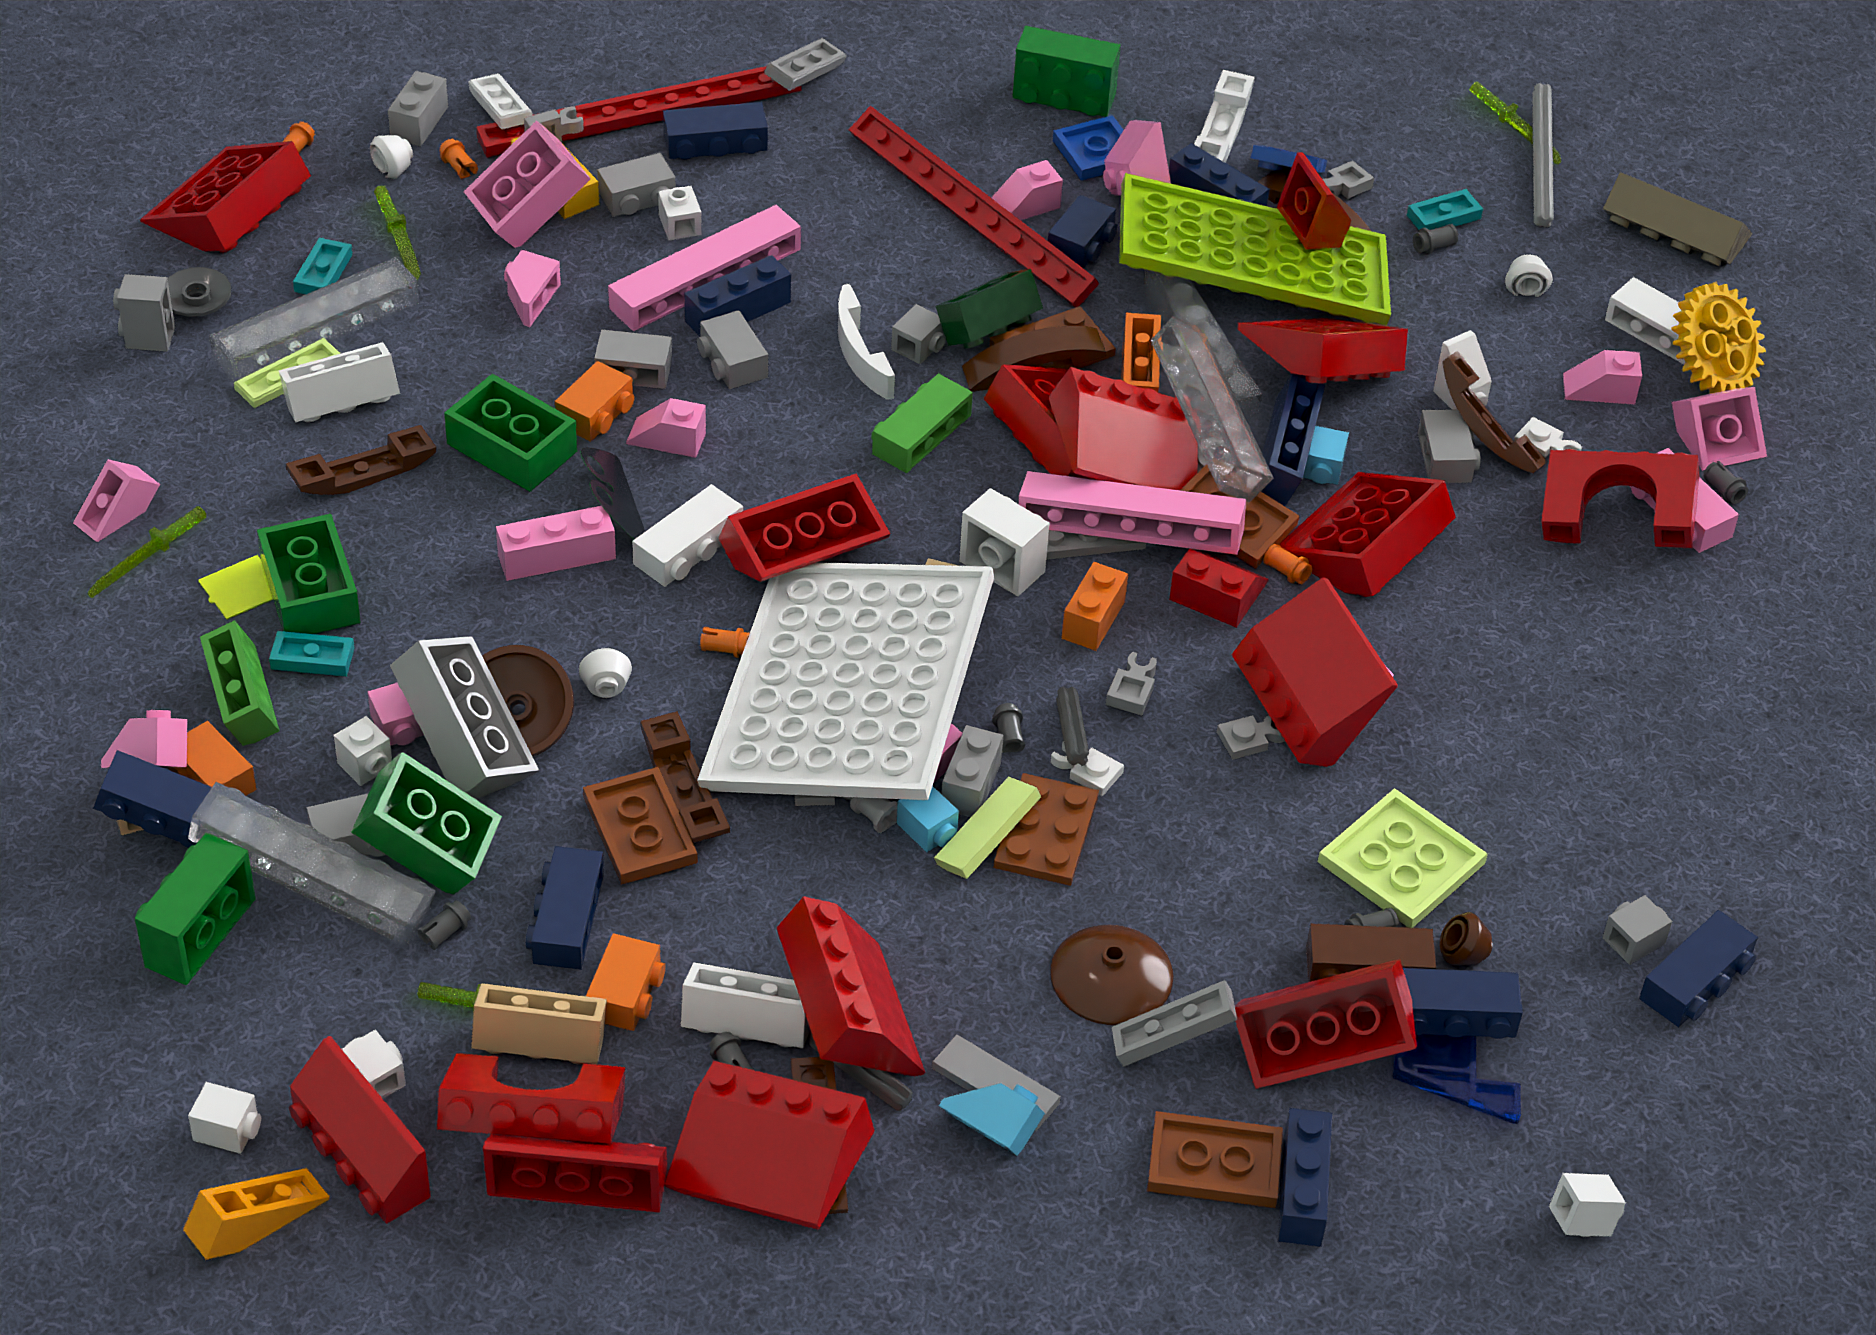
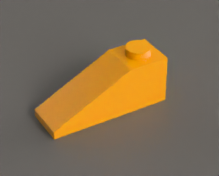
M307 1168L200 1190L183 1230L206 1260L243 1251L326 1202L330 1196Z

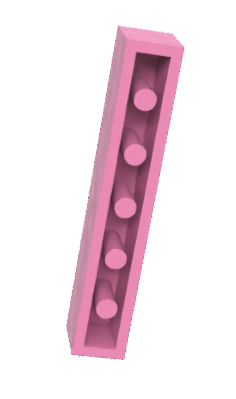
M774 205L608 285L609 309L632 331H635L684 307L685 292L770 255L780 260L801 250V226L780 207Z
M1027 471L1019 494V505L1050 523L1049 530L1237 555L1244 532L1246 499Z

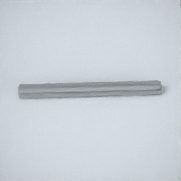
M1538 83L1534 86L1533 91L1534 224L1540 227H1550L1554 219L1552 88L1548 84L1542 85Z

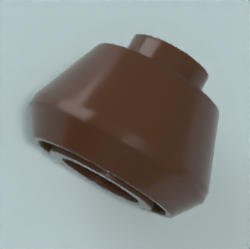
M1464 912L1451 918L1443 928L1440 936L1439 945L1444 960L1451 965H1477L1490 955L1493 947L1491 932L1478 916L1471 912Z

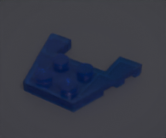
M1416 1035V1049L1393 1054V1079L1509 1123H1519L1521 1116V1083L1476 1078V1036Z

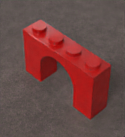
M1574 449L1550 450L1541 521L1544 540L1581 544L1584 512L1591 498L1609 487L1632 486L1645 491L1656 503L1653 525L1655 547H1693L1699 486L1698 455L1686 453L1659 454L1645 451L1628 453L1610 450L1599 452L1577 451Z
M456 1053L439 1087L437 1130L611 1144L623 1110L626 1067L583 1064L577 1080L568 1086L547 1090H529L507 1086L498 1082V1056Z

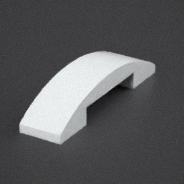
M1227 70L1222 71L1201 135H1197L1194 145L1225 163L1243 121L1254 83L1253 76Z
M845 284L840 292L838 308V337L843 355L850 368L866 386L887 400L893 399L895 374L884 352L869 354L858 331L860 329L861 305L851 285Z

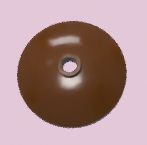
M525 645L503 646L482 655L532 757L548 750L566 731L574 709L572 685L563 667L546 652ZM515 705H525V711L522 714L515 715L512 713Z
M1098 925L1082 929L1061 943L1051 963L1050 976L1052 986L1061 1002L1078 1016L1099 1024L1117 1025L1159 1008L1165 1004L1172 990L1173 969L1165 951L1149 936L1125 926Z

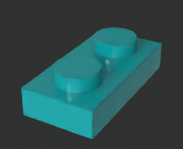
M1467 189L1408 205L1407 217L1418 230L1422 228L1431 230L1448 224L1459 226L1480 220L1483 208Z
M319 238L293 280L294 292L327 299L353 255L352 244Z
M277 631L269 658L270 669L347 677L355 649L354 639Z

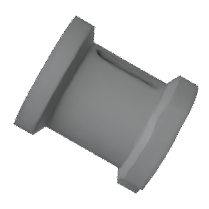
M852 797L850 808L855 813H862L873 823L874 830L878 833L884 832L897 823V802H891L884 798Z

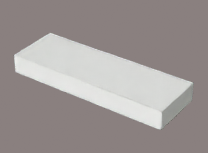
M500 74L468 81L469 89L475 99L501 129L524 124V118L532 116V111Z

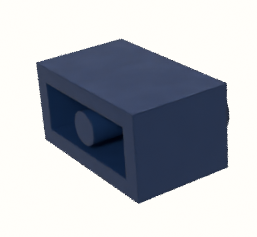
M1079 195L1048 232V242L1084 268L1089 261L1095 262L1098 259L1102 245L1105 242L1111 243L1118 229V225L1115 223L1116 208Z

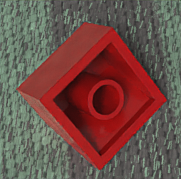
M1297 152L1277 209L1305 249L1341 248L1352 220L1305 154Z
M1189 548L1173 571L1169 600L1237 628L1269 579L1203 551Z

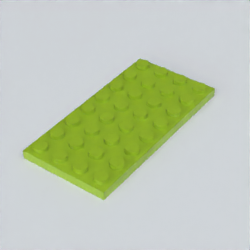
M1125 173L1121 184L1119 263L1134 269L1142 268L1159 272L1168 277L1185 278L1203 285H1215L1227 288L1233 292H1245L1261 296L1267 300H1279L1295 304L1301 308L1309 307L1326 311L1335 316L1343 315L1360 319L1366 323H1377L1387 326L1391 316L1385 234L1350 226L1341 248L1305 249L1278 209Z

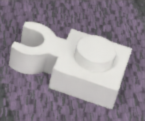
M1534 417L1516 434L1514 439L1515 442L1525 434L1544 458L1550 454V450H1582V446L1572 440H1562L1564 432Z
M1063 741V742H1062V750H1063L1064 752H1066V750H1065V745H1064V741ZM1094 748L1089 750L1088 762L1083 766L1080 764L1074 766L1069 764L1067 756H1061L1056 752L1051 754V763L1055 767L1072 769L1069 779L1084 787L1099 790L1100 796H1103L1124 772L1123 764Z

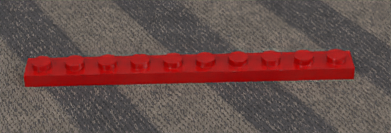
M765 66L573 106L576 108V118H583L584 130L578 133L562 135V141L663 120V110L742 104L801 91V85L790 91L764 73L767 67ZM497 123L476 126L477 138L485 156L490 157L503 154L511 146V140L520 137L525 132L524 124L506 129H501Z
M871 105L849 128L850 133L1024 269H1031L1033 276L1073 307H1079L1099 285V282L1093 275Z

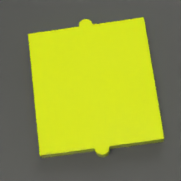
M258 555L198 579V582L209 595V602L215 603L227 620L273 600L263 565Z

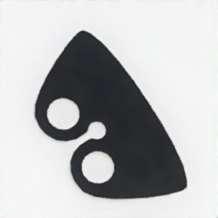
M582 448L580 450L581 457L587 468L594 476L602 482L608 483L613 489V492H611L604 484L594 479L590 481L593 495L608 514L633 539H636L645 532L619 458L601 449ZM587 456L592 457L598 462L603 470V475L594 471L587 461ZM596 487L602 488L609 495L612 505L606 504L599 497Z

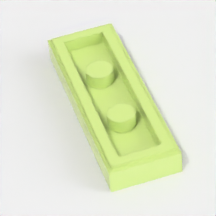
M322 338L234 382V389L253 408H256L284 394L279 370L340 353L325 338Z
M1008 776L934 857L937 865L967 879L1041 798L1037 787Z

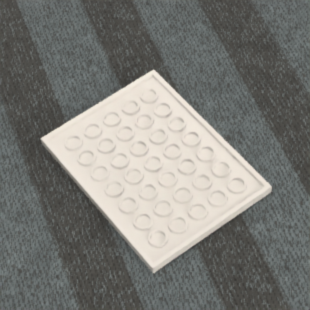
M814 563L770 578L697 780L699 787L708 788L709 791L928 800L994 580L992 567Z

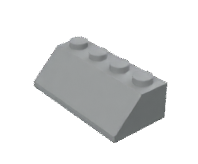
M472 636L418 640L390 665L398 685L414 714V718L419 724L431 748V752L448 782L477 799L508 787L539 771Z

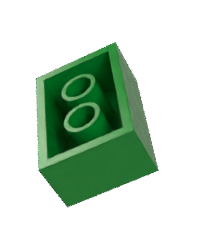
M1025 26L1016 47L1012 98L1026 103L1034 102L1049 105L1056 109L1084 112L1090 116L1099 115L1107 117L1116 95L1121 44Z
M493 373L444 412L446 440L449 446L529 492L577 453L576 420Z
M331 514L257 529L261 562L283 631L315 634L361 623L357 590Z
M401 752L379 771L351 833L445 893L455 894L475 879L502 816L404 752Z
M207 832L196 845L188 848L183 861L172 874L169 873L164 877L159 890L149 902L143 903L136 913L135 924L145 968L187 986L256 900L248 850Z

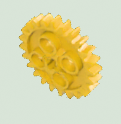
M1717 282L1693 288V291L1685 293V300L1678 302L1681 311L1673 314L1679 325L1671 329L1679 336V339L1672 341L1673 345L1679 346L1681 349L1676 358H1684L1686 362L1682 371L1691 370L1690 382L1700 381V390L1709 389L1710 394L1752 386V379L1760 376L1756 367L1764 365V362L1758 355L1766 352V349L1759 345V340L1764 339L1765 335L1757 333L1756 329L1761 325V321H1753L1752 319L1755 309L1747 310V298L1738 299V290L1733 289L1729 291L1727 284L1718 286Z

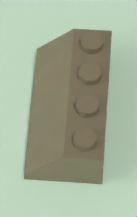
M1621 172L1603 208L1605 212L1611 215L1609 221L1628 228L1629 223L1641 227L1640 234L1658 241L1660 236L1672 240L1671 247L1687 254L1690 249L1703 253L1700 259L1718 267L1722 261L1731 264L1753 234L1741 221Z

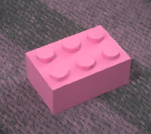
M536 121L464 193L495 233L514 248L522 246L591 178L560 140Z

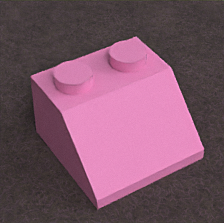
M1129 121L1104 161L1106 170L1103 172V180L1106 188L1110 190L1111 194L1121 196V184L1125 173L1171 184L1161 122Z
M1755 387L1731 389L1672 402L1677 433L1691 454L1698 455L1699 466L1702 471L1712 462L1717 463V461H1720L1724 466L1767 457Z

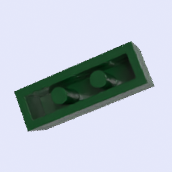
M1031 269L1005 273L935 306L948 346L963 344L964 349L984 343L983 337L986 335L993 337L1007 332V325L1011 323L1012 326L1032 320L1031 314L1043 309Z

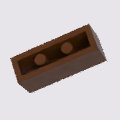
M1310 924L1306 945L1308 982L1397 959L1401 960L1403 968L1436 969L1433 929Z

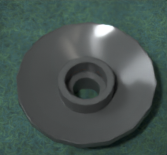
M190 267L177 271L167 278L172 310L175 314L187 317L208 315L225 306L231 297V283L224 274L215 269Z

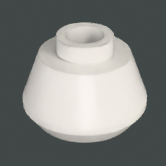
M397 135L376 136L370 145L372 160L382 173L388 172V175L385 176L386 178H398L411 164L410 158L413 157V151L406 139H401Z
M1523 255L1512 262L1505 278L1506 288L1517 296L1520 293L1526 296L1535 295L1538 297L1551 286L1552 273L1538 256Z
M601 648L592 651L583 658L579 665V675L589 691L602 698H610L621 693L632 671L629 658L611 648Z

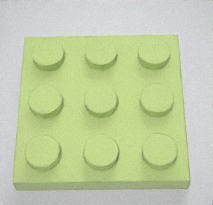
M1394 788L1321 850L1318 863L1383 910L1385 908H1392L1401 923L1408 928H1413L1485 864L1488 853Z

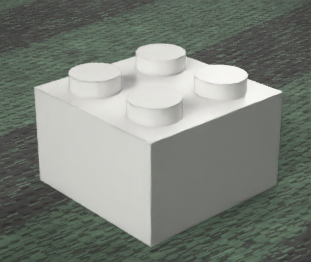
M990 488L963 511L959 562L966 566L992 567L994 574L993 582L1019 596L1045 573L1050 523L1038 514H1034L1015 503L1009 497L1003 496Z

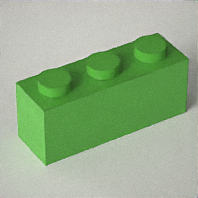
M938 373L928 383L922 384L916 394L908 401L899 404L895 412L884 422L881 421L875 426L871 435L873 440L872 454L899 470L908 473L971 416L973 392Z
M235 620L201 636L200 639L222 720L228 730L243 746L256 743L279 732L256 646Z

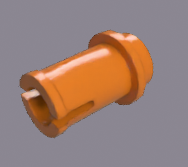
M305 122L294 123L289 129L290 133L282 142L293 141L300 153L306 145L310 146L313 143L315 132Z
M449 139L440 146L441 160L444 163L448 162L460 179L471 176L465 167H468L474 174L477 173L478 165L467 155L462 142Z
M1272 544L1267 549L1263 558L1265 565H1269L1287 576L1288 582L1292 584L1294 582L1299 584L1305 583L1312 572V565L1309 564L1306 557L1301 556L1298 558L1278 544Z
M704 627L700 640L701 650L733 653L735 658H739L743 654L750 633L744 632L743 628L730 631Z

